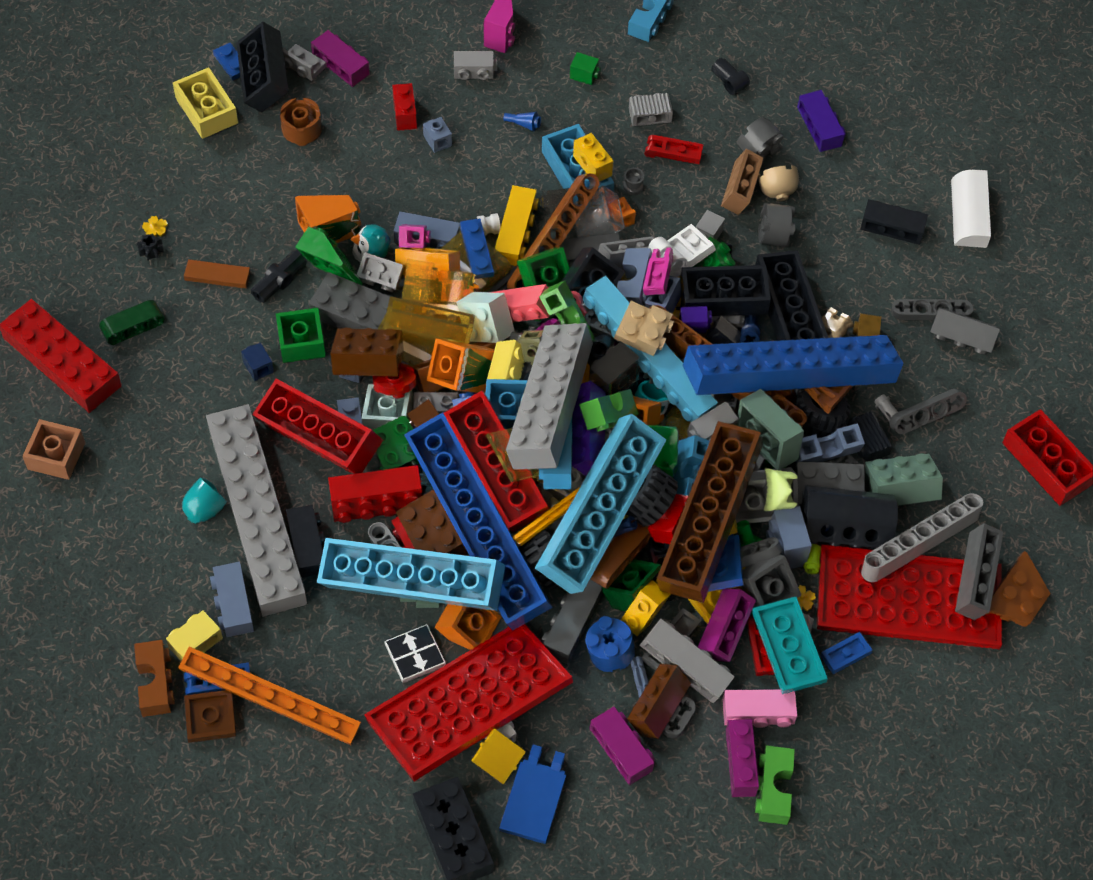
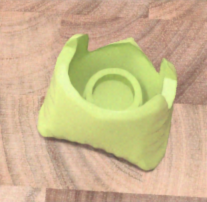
M765 468L767 497L764 511L795 508L797 503L793 502L791 496L793 491L791 484L793 479H797L798 476L793 472Z

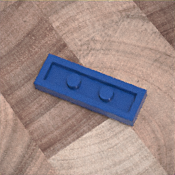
M481 219L460 221V229L472 278L480 279L494 276Z

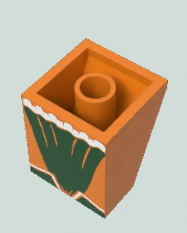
M349 195L295 197L297 219L303 232L306 231L308 226L316 230L321 228L328 233V238L337 243L352 238L360 232L359 226H361V221L358 216L360 208L357 202H353Z
M436 338L427 381L456 391L478 393L483 390L486 394V381L494 349Z

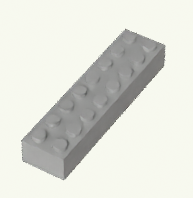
M587 323L544 326L506 448L513 469L558 467L593 345Z

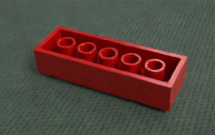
M30 299L0 323L3 338L88 413L122 387L118 372L33 299Z
M278 379L274 380L252 414L265 426L352 474L364 471L383 441L372 429Z
M483 390L443 413L504 523L512 533L536 520L550 509L528 469L512 468L506 451L510 436Z

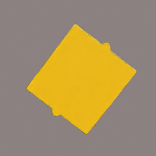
M494 728L486 740L480 743L481 747L471 761L504 784L512 771L517 769V764L526 751Z

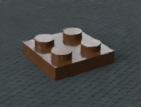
M222 690L184 695L188 743L236 737L233 694L231 692Z

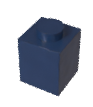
M261 342L256 345H250L241 351L243 363L254 381L274 373L272 360Z

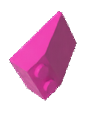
M495 0L484 19V47L506 53L508 47L513 46L515 23L513 22L512 0Z

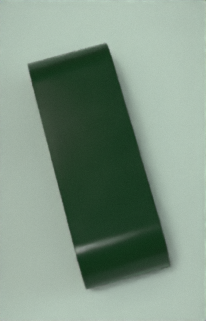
M148 300L103 319L99 327L107 343L115 345L162 325L165 318L156 301Z

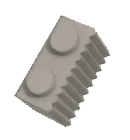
M655 93L654 95L631 96L629 98V113L632 126L672 122L673 111L669 94Z

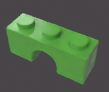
M565 280L547 288L539 296L549 316L555 314L561 325L587 323ZM587 323L591 338L593 340L595 337Z
M631 389L579 404L587 430L596 428L597 432L614 427L621 417L629 414L639 415Z
M766 746L764 754H759L758 768H762V776H758V790L761 791L760 799L756 798L755 813H759V821L785 825L789 822L792 794L778 791L773 782L777 779H791L795 749Z

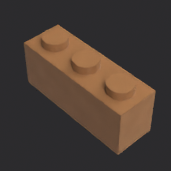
M745 149L737 158L721 204L722 207L739 215L750 203L763 157Z

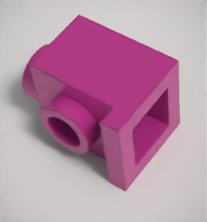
M402 224L399 226V247L425 248L427 243H430L431 231L427 230V225ZM414 232H418L420 234L419 239H415L413 237Z

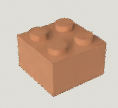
M39 419L23 454L27 470L70 480L85 445L81 429Z

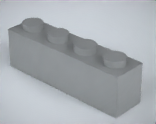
M660 619L640 646L662 664L678 665L691 682L690 686L714 703L733 680L734 676L731 674V671L726 666L715 662L707 651L696 647L691 638L677 632L672 623Z

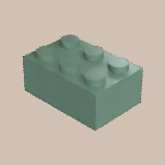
M762 389L741 399L737 416L739 420L736 426L761 432L763 446L760 454L776 470H781L797 461L804 434L802 427L789 417L787 412L781 409L773 401L772 397L767 395Z
M921 453L914 456H898L891 459H876L865 462L864 484L868 492L894 495L897 505L942 500L943 477L930 454Z

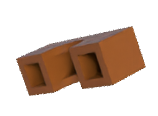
M163 640L135 643V660L139 674L152 673L155 675V679L150 684L138 686L139 708L142 717L171 713L170 705L175 704L173 690H169L168 684L173 683L171 669H167V662L171 661L169 647L165 648Z

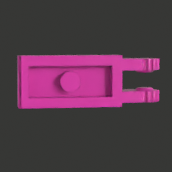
M671 247L666 248L662 258L659 248L653 249L643 285L645 296L666 294L674 254Z

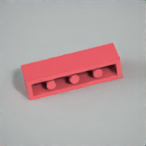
M546 284L491 292L505 293L512 323L549 317L539 297L549 288Z

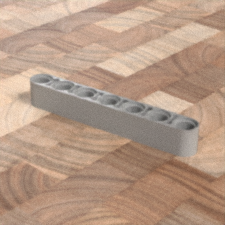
M974 493L967 494L869 552L864 559L861 571L862 577L869 582L879 581L970 526L979 519L984 503L983 499Z

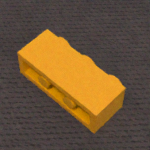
M407 247L395 249V262L405 265L402 274L404 278L420 276L422 280L439 278V281L443 282V280H452V278L460 276V251Z

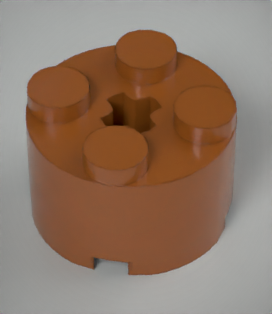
M294 98L287 101L281 107L282 133L288 141L299 146H305L319 137L322 132L321 114L319 106L313 100L308 98L297 100Z

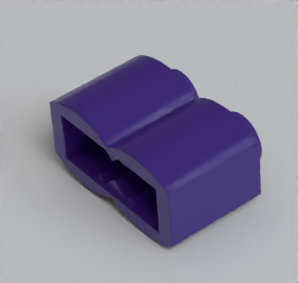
M707 306L681 307L679 320L699 335L706 334L707 330L710 329V323H712L711 310L707 311Z

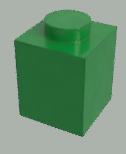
M577 52L570 65V79L592 85L594 79L599 78L601 72L599 59Z

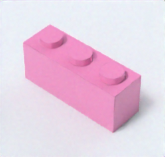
M781 690L724 691L722 699L724 725H727L728 720L752 719V725L757 728H763L768 725H777L784 728L795 724L797 718L795 691L783 695Z

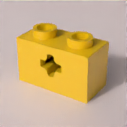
M592 133L574 140L573 157L586 174H595L599 181L612 176L613 160Z
M652 580L640 590L621 621L626 623L631 632L638 636L651 624L671 594L660 591L658 584Z

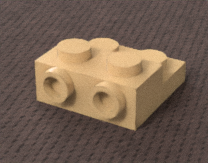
M630 301L614 339L654 356L656 350H662L667 338H664L663 335L665 332L669 333L674 321L670 319L673 314L654 305L649 309Z

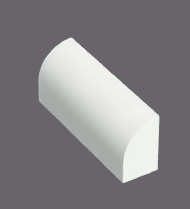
M986 170L962 171L951 180L954 246L987 248L991 237L988 174Z

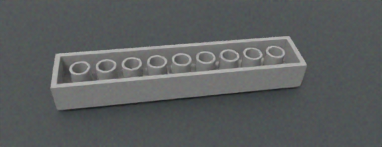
M249 404L206 415L209 432L262 617L307 605L305 590Z

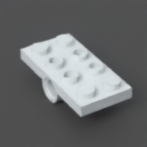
M692 224L669 240L663 237H656L648 246L652 252L653 249L659 248L661 258L664 257L666 248L671 247L674 254L670 276L674 277L681 275L682 267H693L716 250L714 244Z

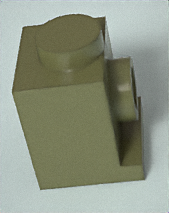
M543 330L524 331L518 339L519 343H521L524 362H530L533 365Z

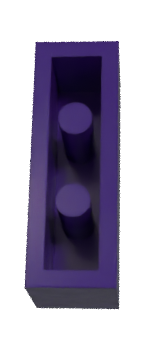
M822 90L800 95L797 108L819 151L823 152L841 147L846 137L845 129L843 126H840L836 112L832 111L828 97L824 96Z

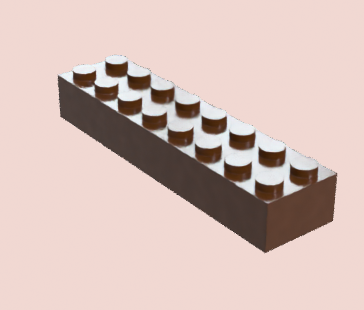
M720 421L717 422L658 574L657 582L660 591L704 603L763 446L761 432Z

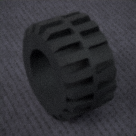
M801 389L794 404L807 416V420L802 427L804 435H816L817 438L831 435L838 428L845 427L851 411V406L848 404L847 398L844 397L828 414L805 389Z
M652 465L626 515L633 516L635 518L634 521H637L643 527H648L655 523L672 504L677 493L678 482L656 465Z
M545 528L521 547L528 564L537 578L547 589L552 591L559 587V585L535 569L554 535Z

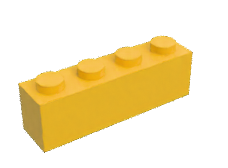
M512 185L494 249V262L516 266L517 261L525 256L526 247H524V244L529 243L531 231H528L529 226L533 227L535 220L533 211H537L539 206V198H536L537 190Z

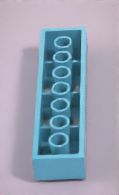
M633 414L618 419L535 567L536 570L570 594L584 591L665 444L666 439Z
M326 538L317 583L327 588L497 611L505 565L495 559Z

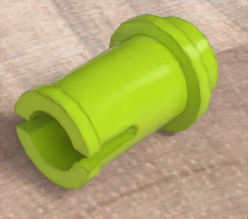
M811 544L808 560L804 563L803 567L806 573L814 575L819 573L821 566V546Z

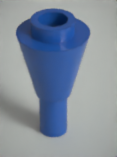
M538 112L517 115L505 113L504 121L514 122L534 132L536 128L540 127L541 117L538 115Z

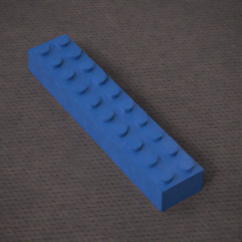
M876 335L691 345L687 348L682 366L696 395L756 392L759 389L774 391L896 383L904 363L888 336Z
M443 412L406 433L405 437L469 556L495 559L505 565L498 609L506 624L512 630H515L553 608Z

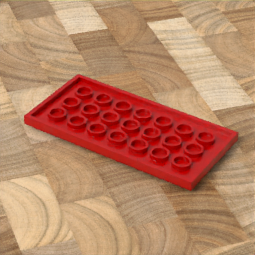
M821 545L817 609L818 630L855 634L860 632L864 635L992 649L1001 648L1002 619H1000L999 615L989 613L973 620L955 612L964 560L920 555L879 581L869 582L862 577L861 571L865 556L873 550ZM1001 564L997 566L993 593L1002 581Z
M523 624L515 630L507 627L367 712L364 716L368 724L411 779L416 781L488 736L494 728L498 730L573 683V678L533 632Z

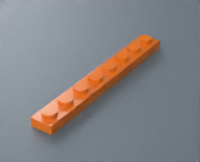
M190 646L178 667L186 673L349 745L352 744L361 725V722Z

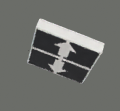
M427 624L385 641V646L402 683L446 665Z

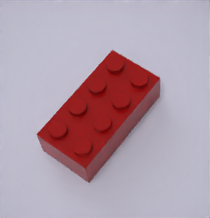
M1041 409L1007 430L1002 444L1059 506L1093 485V465Z
M418 465L328 477L334 522L346 523L358 518L368 520L380 515L393 516L396 514V511L422 496Z

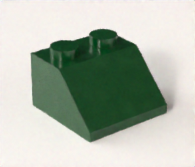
M633 559L608 589L601 587L611 607L627 611L640 590L652 580L656 581L661 565Z

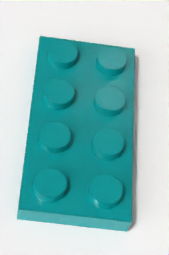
M797 597L752 608L754 620L782 695L826 683L828 680Z

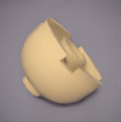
M778 166L763 171V176L758 174L759 186L764 195L776 198L777 201L787 200L788 196L796 191L799 184L797 167L791 166L792 169H786V166Z

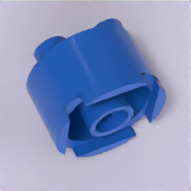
M603 616L589 628L585 642L590 659L596 668L604 672H613V670L619 668L622 670L631 663L635 656V646L631 630L626 623L619 619Z

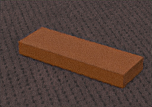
M188 259L184 281L246 289L251 271L250 267Z

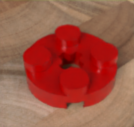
M401 363L398 376H373L375 392L392 395L397 399L403 398L405 393L411 391L417 384L414 369Z

